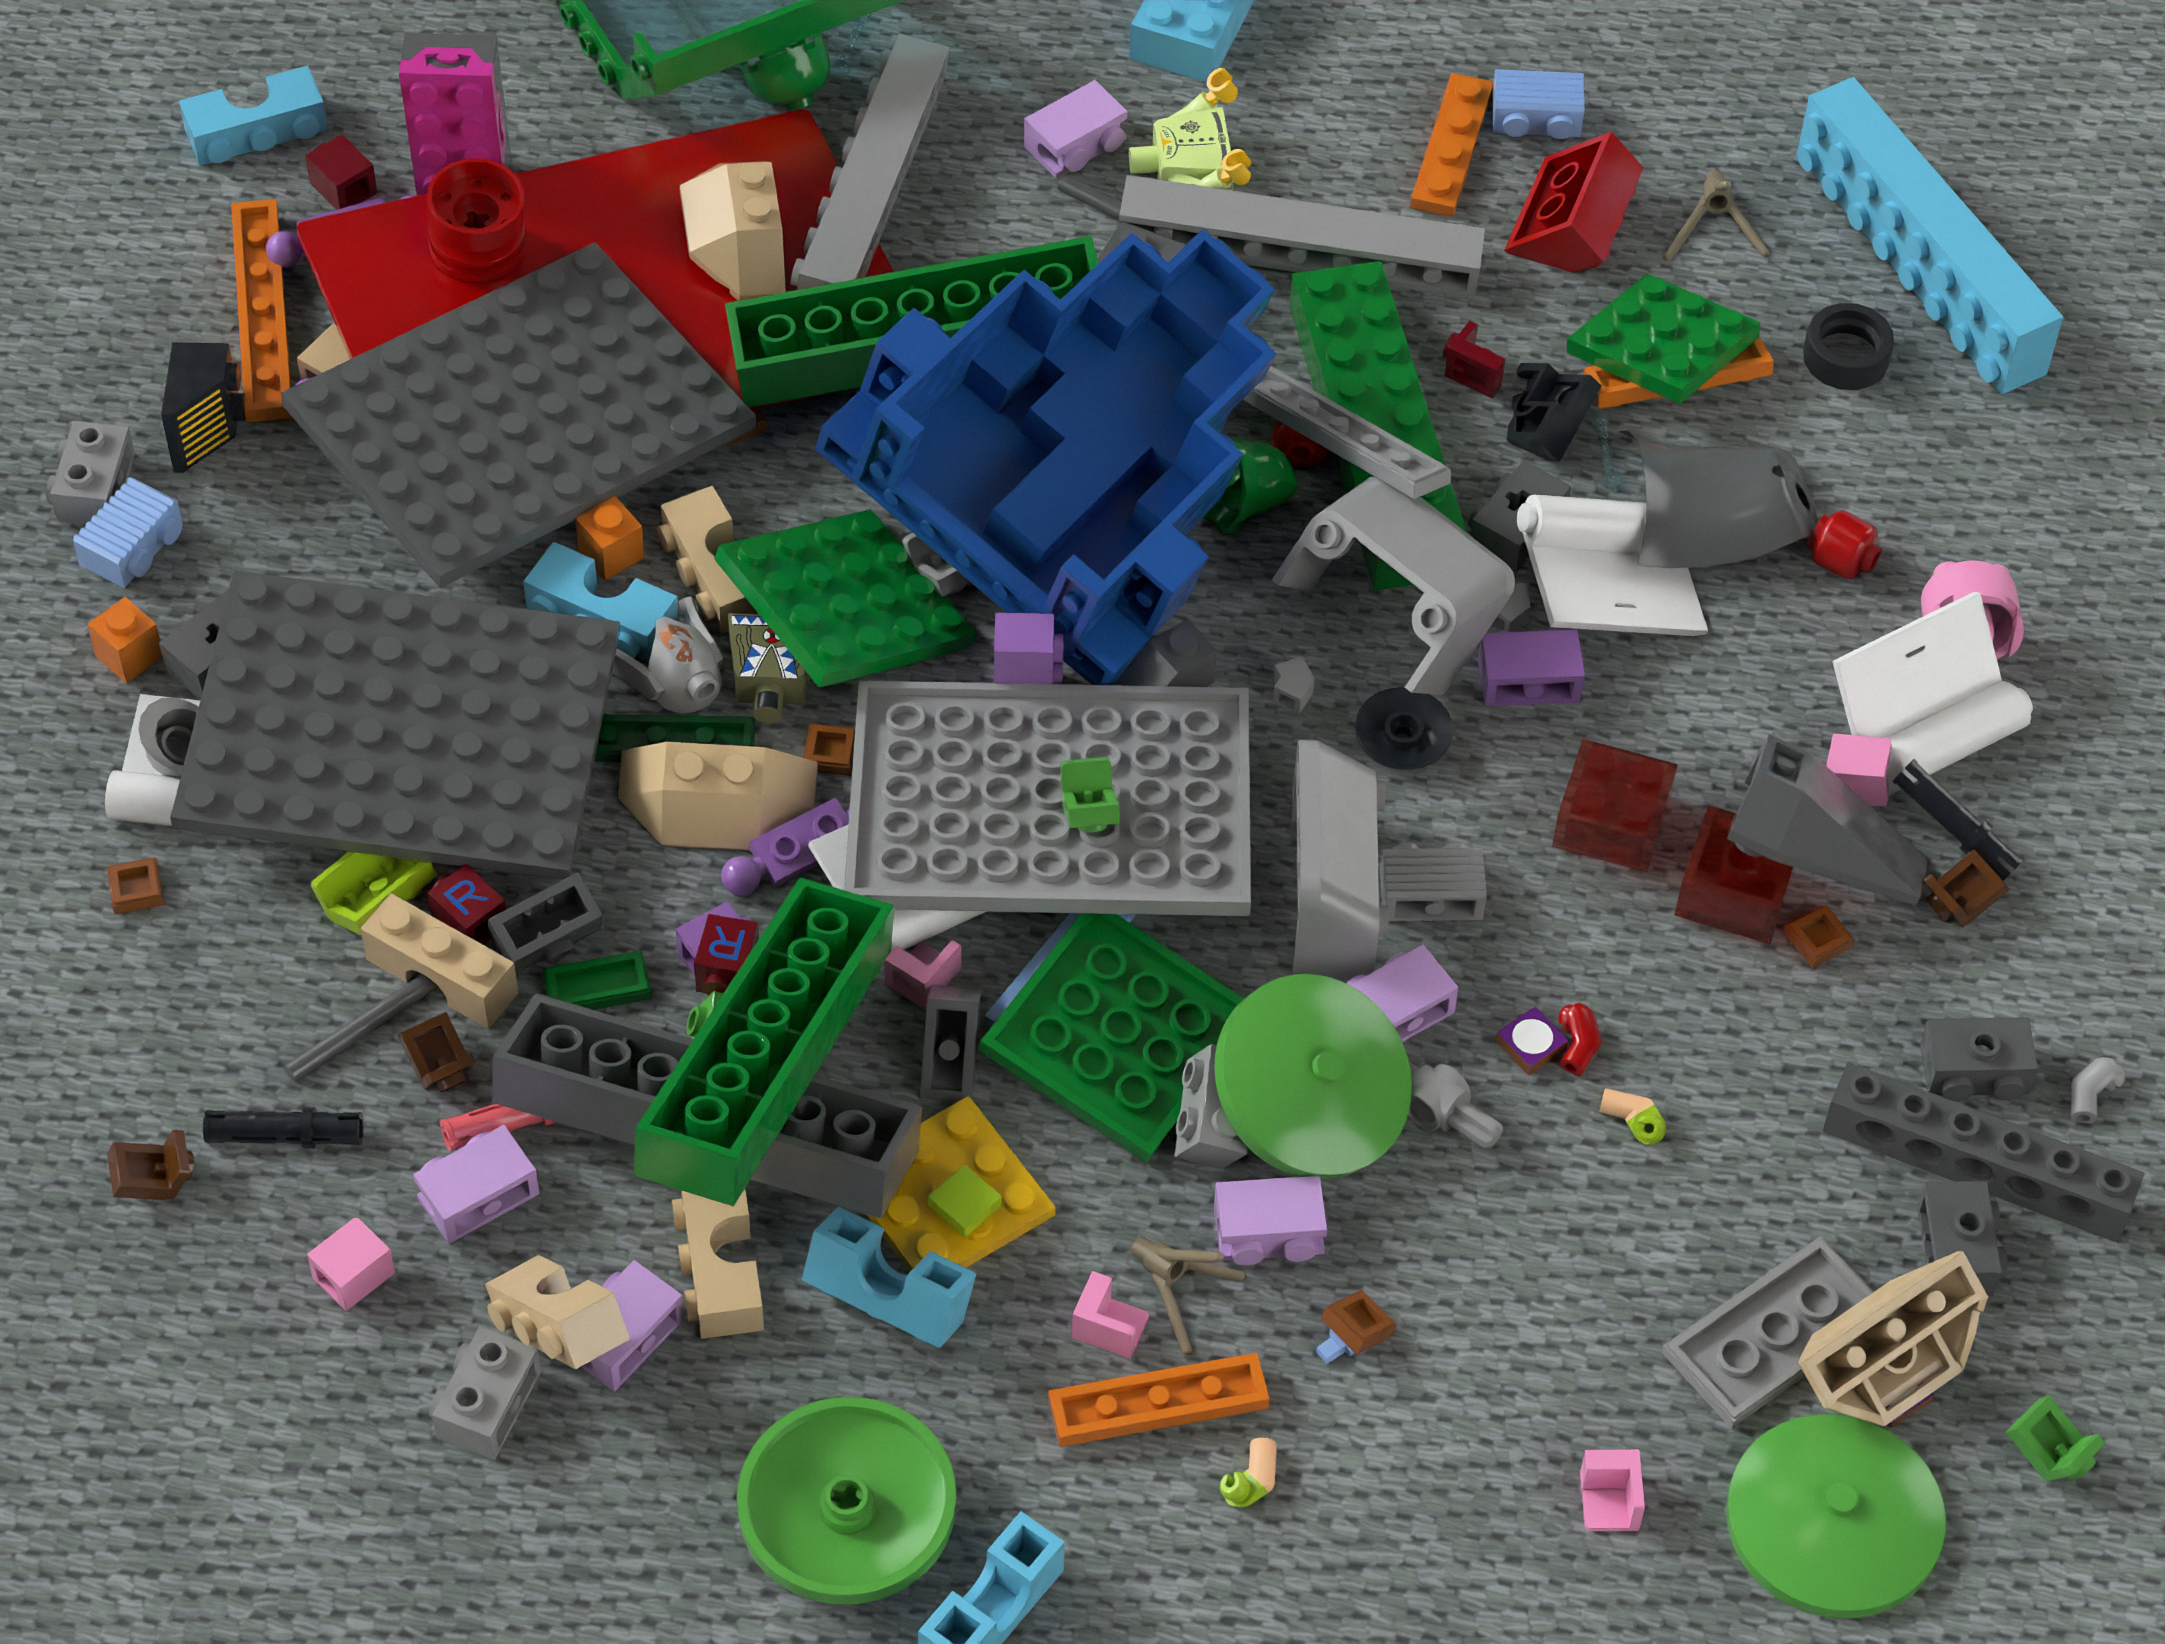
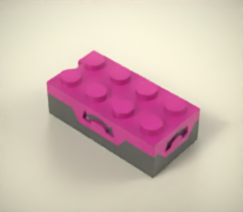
M405 33L399 78L417 196L428 193V185L435 174L452 162L467 158L489 159L510 169L512 159L497 36Z

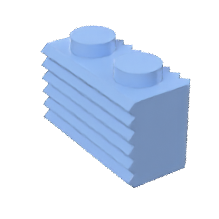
M1495 69L1492 90V133L1507 134L1511 137H1521L1527 134L1546 135L1556 139H1564L1571 136L1581 137L1585 110L1584 73Z
M128 477L127 482L122 484L121 489L116 490L115 496H111L109 502L104 503L103 509H99L97 515H93L91 521L86 523L85 528H81L79 534H75L73 543L79 565L125 588L135 576L142 577L151 567L153 556L164 544L171 545L179 537L183 523L178 501L133 477Z

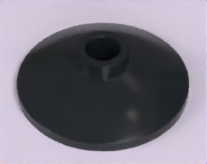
M1397 687L1380 691L1364 702L1356 717L1355 733L1363 751L1374 761L1394 769L1413 770L1426 767L1436 762L1445 754L1452 740L1453 724L1447 709L1432 695L1411 693L1405 687ZM1406 734L1410 736V738L1403 739L1397 737L1396 735Z

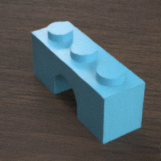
M308 65L265 77L268 98L265 102L253 108H238L231 105L227 101L222 89L179 100L184 129L199 166L212 162L222 163L233 156L255 150L266 151L280 143L298 138L309 139L317 133L327 131L328 125L324 102Z
M556 542L551 544L523 581L527 609L620 621V636L617 649L632 658L637 657L648 663L656 635V621L662 617L679 621L677 596L635 578L624 593L616 597L602 598L593 595L592 593L598 587L595 560Z
M838 1206L813 1232L802 1281L820 1289L829 1296L836 1297L867 1312L873 1318L883 1320L913 1335L920 1341L941 1348L964 1321L977 1273L932 1251L908 1275L898 1273L886 1263L881 1253L880 1243L884 1228Z
M1020 1511L987 1550L985 1567L973 1587L964 1597L959 1596L954 1591L949 1594L918 1631V1644H1002L1064 1571L1065 1541Z

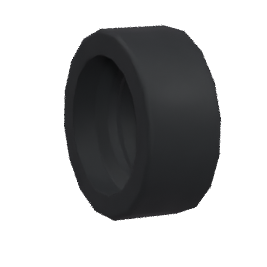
M1838 303L1827 306L1813 316L1808 326L1803 347L1804 363L1810 373L1825 385L1840 390H1859L1873 386L1884 377L1889 367L1894 347L1893 330L1886 318L1872 308L1857 303ZM1837 333L1853 334L1869 342L1873 346L1875 353L1861 359H1847L1832 353L1824 346L1822 340L1827 336Z

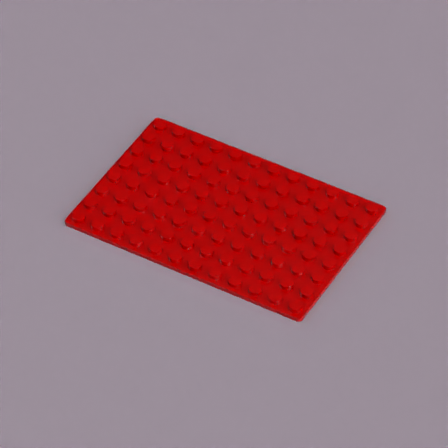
M799 109L515 173L524 189V256L516 269L501 279L486 283L463 282L446 275L435 265L429 252L428 193L302 221L297 225V236L350 359L595 242L743 401L725 303L738 300L730 294V289L715 281L689 258L680 185L719 163L772 162L783 233L785 291L789 292L797 290V286L791 285V276L797 258L805 260L807 254H804V245L810 227L818 228L819 223L816 222L818 209L824 196L830 198L832 195L829 192L830 182L835 167H839L811 112L806 109ZM880 244L877 246L865 277L894 272ZM808 397L750 407L749 409L756 411Z

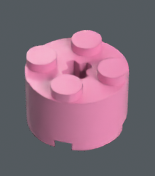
M1948 561L1939 564L1922 591V617L1974 591L1981 594L1997 660L2007 653L2011 657L2018 650L2022 642L2024 626L2016 585L2011 578L2009 570L2003 565L1983 561H1963L1958 563Z

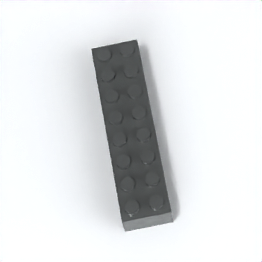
M535 993L493 1055L492 1103L635 1145L636 1126L693 1039ZM815 1075L750 1180L882 1219L918 1154L922 1106Z

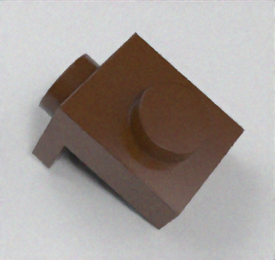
M1975 850L1971 851L1938 880L1932 874L1923 879L1931 892L1925 898L1928 904L1944 922L1952 916L1961 927L1972 922L2009 891L2006 884Z
M447 1012L441 1013L398 1034L400 1042L424 1090L437 1085L442 1093L469 1080L465 1071L471 1069L476 1062L472 1054L467 1055Z
M172 1130L164 1145L113 1142L107 1152L112 1193L115 1198L173 1199L177 1196L184 1182L190 1180L193 1173L194 1156L192 1151L186 1148L183 1130Z

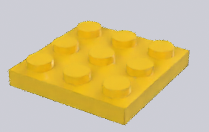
M967 1096L921 1123L918 1154L882 1219L868 1214L867 1216L874 1224L884 1228L882 1236L909 1272H911L930 1251L967 1268L1054 1217L1056 1207L970 1096ZM964 1164L1002 1196V1206L965 1238L928 1206V1196Z

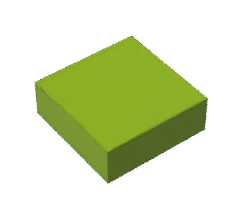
M964 1164L928 1196V1206L965 1238L1002 1206V1196Z

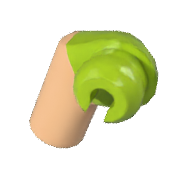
M1605 1088L1599 1113L1623 1118L1636 1139L1645 1145H1653L1663 1139L1666 1133V1124L1651 1099Z
M1269 1438L1253 1439L1250 1442L1249 1469L1242 1473L1236 1471L1234 1478L1228 1473L1223 1477L1220 1483V1492L1229 1505L1237 1508L1248 1507L1272 1491L1275 1485L1277 1443Z

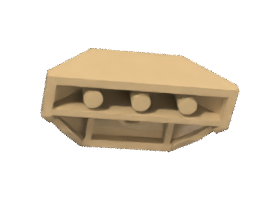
M772 162L719 163L681 184L680 196L689 258L715 281L730 289V294L738 301L786 292L783 233Z
M662 742L622 751L618 800L661 846L750 851L751 840L815 808L818 762L766 747Z
M1957 1251L1889 1281L1812 1334L1798 1363L1824 1409L1884 1427L1964 1370L1976 1335L1980 1312L1984 1311L1988 1296L1964 1252ZM1914 1387H1916L1914 1390H1912L1911 1392H1909L1907 1395H1905L1904 1397H1902L1901 1399H1899L1897 1402H1895L1894 1404H1892L1890 1407H1888L1887 1409H1885V1407H1887L1888 1405H1890L1892 1402H1894L1895 1400H1897L1898 1398H1900L1901 1396H1903L1904 1394H1906L1908 1391H1910L1911 1389H1913Z

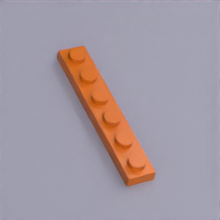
M277 199L231 203L246 421L250 423L293 418L283 407L281 392L291 388L283 268L281 265L271 262L266 253V245L269 238L273 234L280 232Z

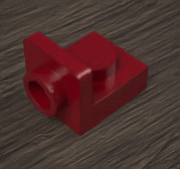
M1469 320L1459 334L1456 332L1452 333L1445 344L1442 354L1447 359L1444 376L1493 399L1502 386L1506 359L1489 349L1475 345L1478 324Z

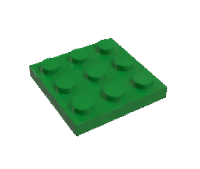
M1647 273L1567 338V354L1681 404L1759 338L1760 322Z

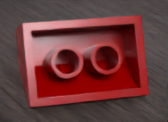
M1612 131L1545 157L1504 251L1514 256L1572 273L1588 267H1598L1610 254V246L1615 234L1621 227L1626 208L1636 192V185L1643 170L1642 165Z

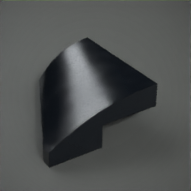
M1520 363L1516 374L1520 378L1528 380L1526 390L1513 396L1511 408L1514 411V415L1508 426L1507 440L1512 445L1546 460L1560 462L1602 385L1591 375L1559 374L1549 363Z

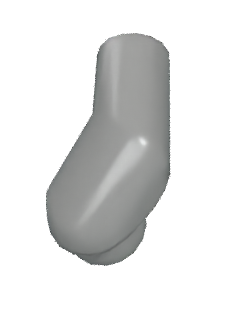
M2097 1058L2073 1078L2071 1082V1120L2073 1122L2094 1123L2097 1120V1094L2103 1089L2113 1091L2115 1090V1085L2121 1087L2124 1083L2125 1070L2121 1065L2116 1064L2113 1058Z

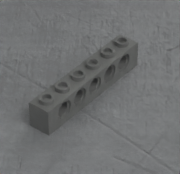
M1847 1062L1836 1088L1822 1131L1955 1182L1987 1181L1989 1195L2117 1243L2120 1241L2145 1172L1850 1062Z

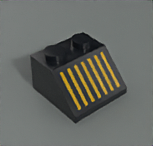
M172 342L161 417L174 473H184L231 441L236 436L237 421L246 420L244 411L245 393L238 392L241 385V368L239 363L232 362L229 343Z

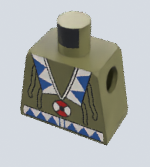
M729 613V639L736 701L754 703L753 716L757 721L766 724L776 723L782 718L783 704H805L812 678L759 614Z

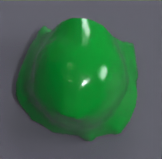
M1229 437L1234 442L1236 448L1243 453L1238 464L1239 469L1233 474L1220 501L1203 517V519L1214 523L1223 534L1234 535L1248 519L1270 512L1281 506L1294 496L1297 491L1298 483L1289 457L1284 452L1263 441H1250Z

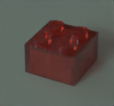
M1582 739L1557 816L1552 847L1648 873L1671 799L1678 764Z
M1708 805L1681 883L1674 916L1771 945L1796 867L1771 860L1763 855L1755 857L1742 852L1737 848L1735 842L1727 839L1736 813Z

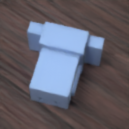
M1331 1329L1329 1332L1330 1338L1316 1349L1317 1355L1326 1364L1345 1352L1349 1357L1354 1354Z

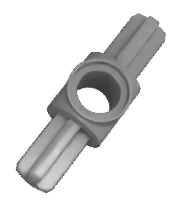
M1409 1062L1412 1096L1408 1117L1415 1125L1428 1132L1436 1131L1438 1128L1443 1131L1455 1128L1483 1148H1492L1497 1143L1503 1132L1502 1124L1470 1103L1471 1093L1469 1085L1457 1070L1445 1064H1439L1435 1068L1430 1065H1424L1419 1069Z

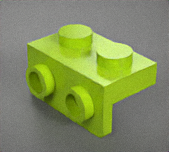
M348 851L311 882V887L331 921L361 935L360 928L391 893L404 901L411 900L422 891L426 884L437 876V873L431 862Z

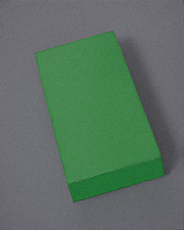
M642 950L543 968L548 997L591 1010L652 999Z

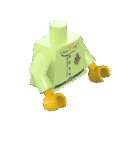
M1218 68L1209 75L1207 79L1209 93L1203 91L1183 109L1168 118L1159 119L1153 124L1152 146L1129 147L1131 174L1157 173L1158 180L1195 184L1233 191V183L1242 186L1249 182L1251 172L1248 170V167L1251 165V160L1241 149L1231 151L1223 107H1217L1216 104L1218 101L1231 103L1238 95V89L1232 83L1233 77L1226 69Z

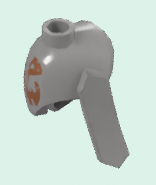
M692 596L678 601L681 607V614H684L688 625L668 617H662L656 621V635L648 668L617 649L612 674L630 684L648 699L656 700L665 709L680 714L696 712L712 703L720 691L722 677L719 666L724 663L723 656L715 641L701 621Z

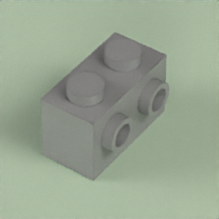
M73 421L68 438L62 439L59 444V467L56 476L51 475L49 477L46 489L47 502L53 504L57 521L79 524L90 522L92 516L97 515L99 509H103L104 503L109 502L111 496H115L116 490H120L122 484L127 482L135 456L129 427Z
M1211 1044L1189 1058L1183 1071V1094L1180 1114L1176 1124L1175 1158L1210 1167L1225 1168L1245 1156L1248 1147L1236 1134L1222 1108L1215 1082L1214 1067L1217 1045Z
M479 1326L471 1343L465 1342L459 1348L453 1364L454 1374L446 1388L441 1386L436 1391L430 1405L429 1416L432 1417L437 1439L495 1460L541 1373V1366L536 1347L527 1346L523 1342Z

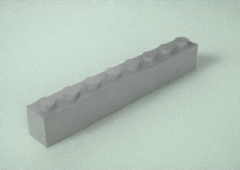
M899 33L893 49L884 50L879 66L881 77L880 79L873 77L866 100L869 106L868 108L860 107L856 118L854 133H857L855 138L848 136L842 155V162L845 164L843 168L836 166L829 187V192L832 195L830 198L824 196L821 200L816 220L819 226L818 228L810 227L804 245V254H807L805 260L797 258L791 276V285L797 286V290L865 278L944 82L950 47Z
M1131 175L1126 176L1118 223L1119 226L1121 221L1185 245L1204 229L1215 239L1224 242L1231 252L1246 265L1299 273L1382 261L1388 284L1391 287L1475 297L1480 272L1485 228L1463 224L1445 223Z

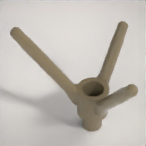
M1712 170L1707 174L1703 185L1704 195L1701 196L1697 207L1669 246L1663 257L1665 261L1669 262L1674 258L1703 214L1707 211L1712 213H1723L1726 211L1729 213L1761 256L1768 257L1770 255L1769 250L1731 197L1730 188L1732 183L1724 178L1721 171Z
M1143 1236L1137 1238L1131 1248V1253L1143 1260L1144 1268L1153 1273L1152 1279L1160 1291L1182 1353L1190 1355L1193 1350L1170 1286L1177 1282L1187 1270L1241 1282L1245 1281L1246 1273L1213 1264L1212 1262H1222L1224 1260L1222 1252L1177 1250L1161 1241L1153 1243Z

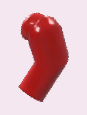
M1576 1003L1574 1005H1565L1559 1012L1558 1022L1563 1024L1562 1029L1564 1031L1571 1032L1573 1039L1572 1044L1560 1060V1067L1580 1077L1600 1048L1602 1039L1594 1012L1587 1005Z

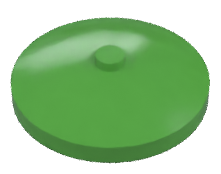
M1296 974L1281 977L1261 986L1243 999L1232 1011L1221 1030L1215 1053L1214 1069L1217 1092L1222 1108L1229 1123L1243 1143L1254 1154L1274 1168L1297 1177L1320 1176V1180L1348 1176L1379 1159L1388 1151L1400 1135L1409 1113L1412 1096L1409 1060L1401 1038L1392 1022L1370 998L1356 988L1340 980L1316 974Z
M839 1397L816 1401L804 1405L779 1419L764 1432L749 1452L740 1473L737 1490L738 1517L742 1536L756 1563L772 1580L792 1593L806 1599L828 1604L851 1605L880 1600L905 1589L917 1581L932 1567L944 1551L956 1516L955 1476L951 1462L940 1441L930 1429L910 1413L886 1402L861 1397Z
M1835 1414L1809 1415L1789 1420L1768 1430L1747 1449L1740 1459L1733 1474L1727 1496L1726 1515L1730 1538L1737 1555L1748 1572L1762 1587L1781 1601L1802 1611L1832 1618L1867 1617L1887 1611L1903 1603L1928 1579L1937 1563L1944 1542L1946 1530L1944 1502L1938 1484L1922 1458L1903 1440L1888 1430L1849 1416Z

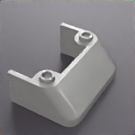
M1372 476L1312 518L1272 581L1278 586L1310 590L1316 585L1331 560L1344 556L1357 539L1424 592L1414 607L1412 626L1416 635L1431 648L1405 688L1411 693L1443 695L1449 689L1511 597L1515 586L1514 575L1511 568L1504 561L1423 498L1413 499L1377 477Z
M1298 740L1291 822H1297L1298 919L1292 975L1316 974L1337 980H1351L1357 975L1364 974L1367 976L1374 972L1378 936L1388 935V905H1379L1377 811L1385 810L1386 784L1385 781H1376L1375 770L1319 740Z

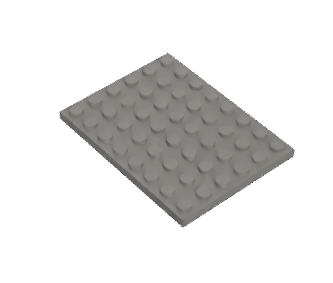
M859 681L844 890L893 904L894 910L1250 916L1249 688ZM1108 757L1111 762L1112 788L1119 803L1120 824L1107 825L1106 829L1098 832H1083L1077 828H1070L1062 806L1061 762L1065 760Z

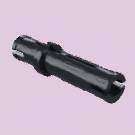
M1913 759L1905 769L1919 781V784L1915 785L1902 772L1892 782L1895 785L1897 784L1939 822L1945 830L1953 835L1962 844L1959 847L1960 850L1966 855L1975 850L2001 880L2004 881L2011 872L1997 860V857L2000 856L2014 870L2024 859L2014 853L1990 831L1993 826L1985 820L1981 823L1966 807L1958 802L1917 763V760Z
M304 1107L302 1112L206 1110L204 1113L205 1118H203V1139L205 1143L301 1144L304 1149H314L316 1144L361 1146L364 1135L362 1112H317L315 1107Z

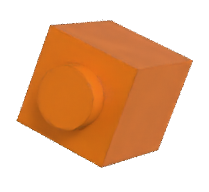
M615 495L575 518L578 551L595 560L596 571L605 581L644 558L642 525Z
M123 597L87 624L95 656L126 684L163 658L159 646L161 641L156 623L126 597Z

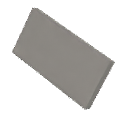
M1820 1236L1663 1345L1661 1353L1732 1429L1804 1378L1806 1375L1798 1361L1812 1334L1874 1291Z

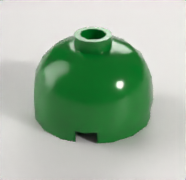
M821 33L813 35L812 42L806 43V40L802 39L758 56L760 60L751 66L749 61L739 64L745 82L760 101L772 106L787 104L790 111H795L814 103L812 94L825 85L830 73L828 49Z

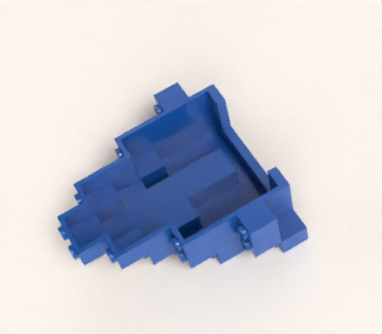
M1202 229L1169 262L1160 256L1154 246L1143 242L1134 233H1130L1061 300L1053 294V291L1046 283L1036 280L1027 271L1023 270L952 338L944 333L942 327L935 320L926 318L917 309L913 308L877 341L860 391L822 426L815 450L1006 613L1054 614V633L1063 634V661L1091 685H1115L1150 638L1187 601L1209 558L1202 551L1197 541L1186 534L1220 501L1243 456V453L1236 448L1234 442L1227 435L1220 432L1230 411L1265 378L1277 354L1269 347L1264 338L1248 330L1264 313L1275 288L1267 282L1260 272L1251 269L1236 257L1224 242L1215 239Z

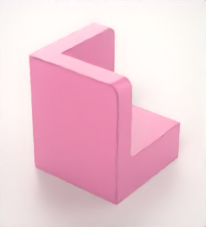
M1833 734L1826 766L1868 805L1881 807L1887 805L1889 796L1886 774L1892 750L1891 740L1881 737Z
M952 940L942 952H939L928 944L920 942L910 954L896 946L884 962L885 985L926 1010L927 997L932 985L947 986L962 969L961 945Z
M359 1218L350 1220L307 1254L312 1278L345 1311H348L395 1274L390 1248Z
M1092 1271L1073 1312L1072 1338L1131 1359L1149 1320V1314L1147 1311L1111 1299L1112 1278Z
M1639 1449L1585 1450L1580 1470L1585 1529L1588 1531H1639L1645 1510Z

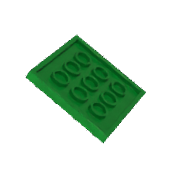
M871 509L721 544L718 546L714 558L819 688L964 650L973 645L977 635L945 596L942 597L934 591V583L926 576L921 575L910 563L905 548Z
M1081 913L982 1038L978 1051L1148 1164L1176 1127L1183 1094L1182 1076L1187 1060L1209 1045H1217L1226 1020L1244 998L1117 914Z

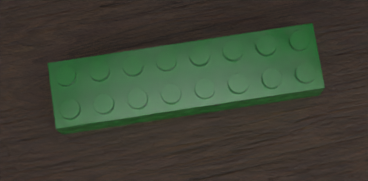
M1092 236L725 303L743 403L750 408L861 387L877 341L913 308L917 309L926 318L935 320L942 327L944 333L952 338L1023 270L1027 271L1036 280L1046 283L1053 291V294L1061 300L1099 264Z
M1382 261L1292 273L1289 308L1314 391L1445 465ZM1333 452L1345 494L1373 476ZM1451 482L1444 487L1420 496L1467 533ZM1360 543L1374 591L1413 585Z
M804 878L798 879L636 1126L634 1176L734 1207L891 952L894 919L893 904Z

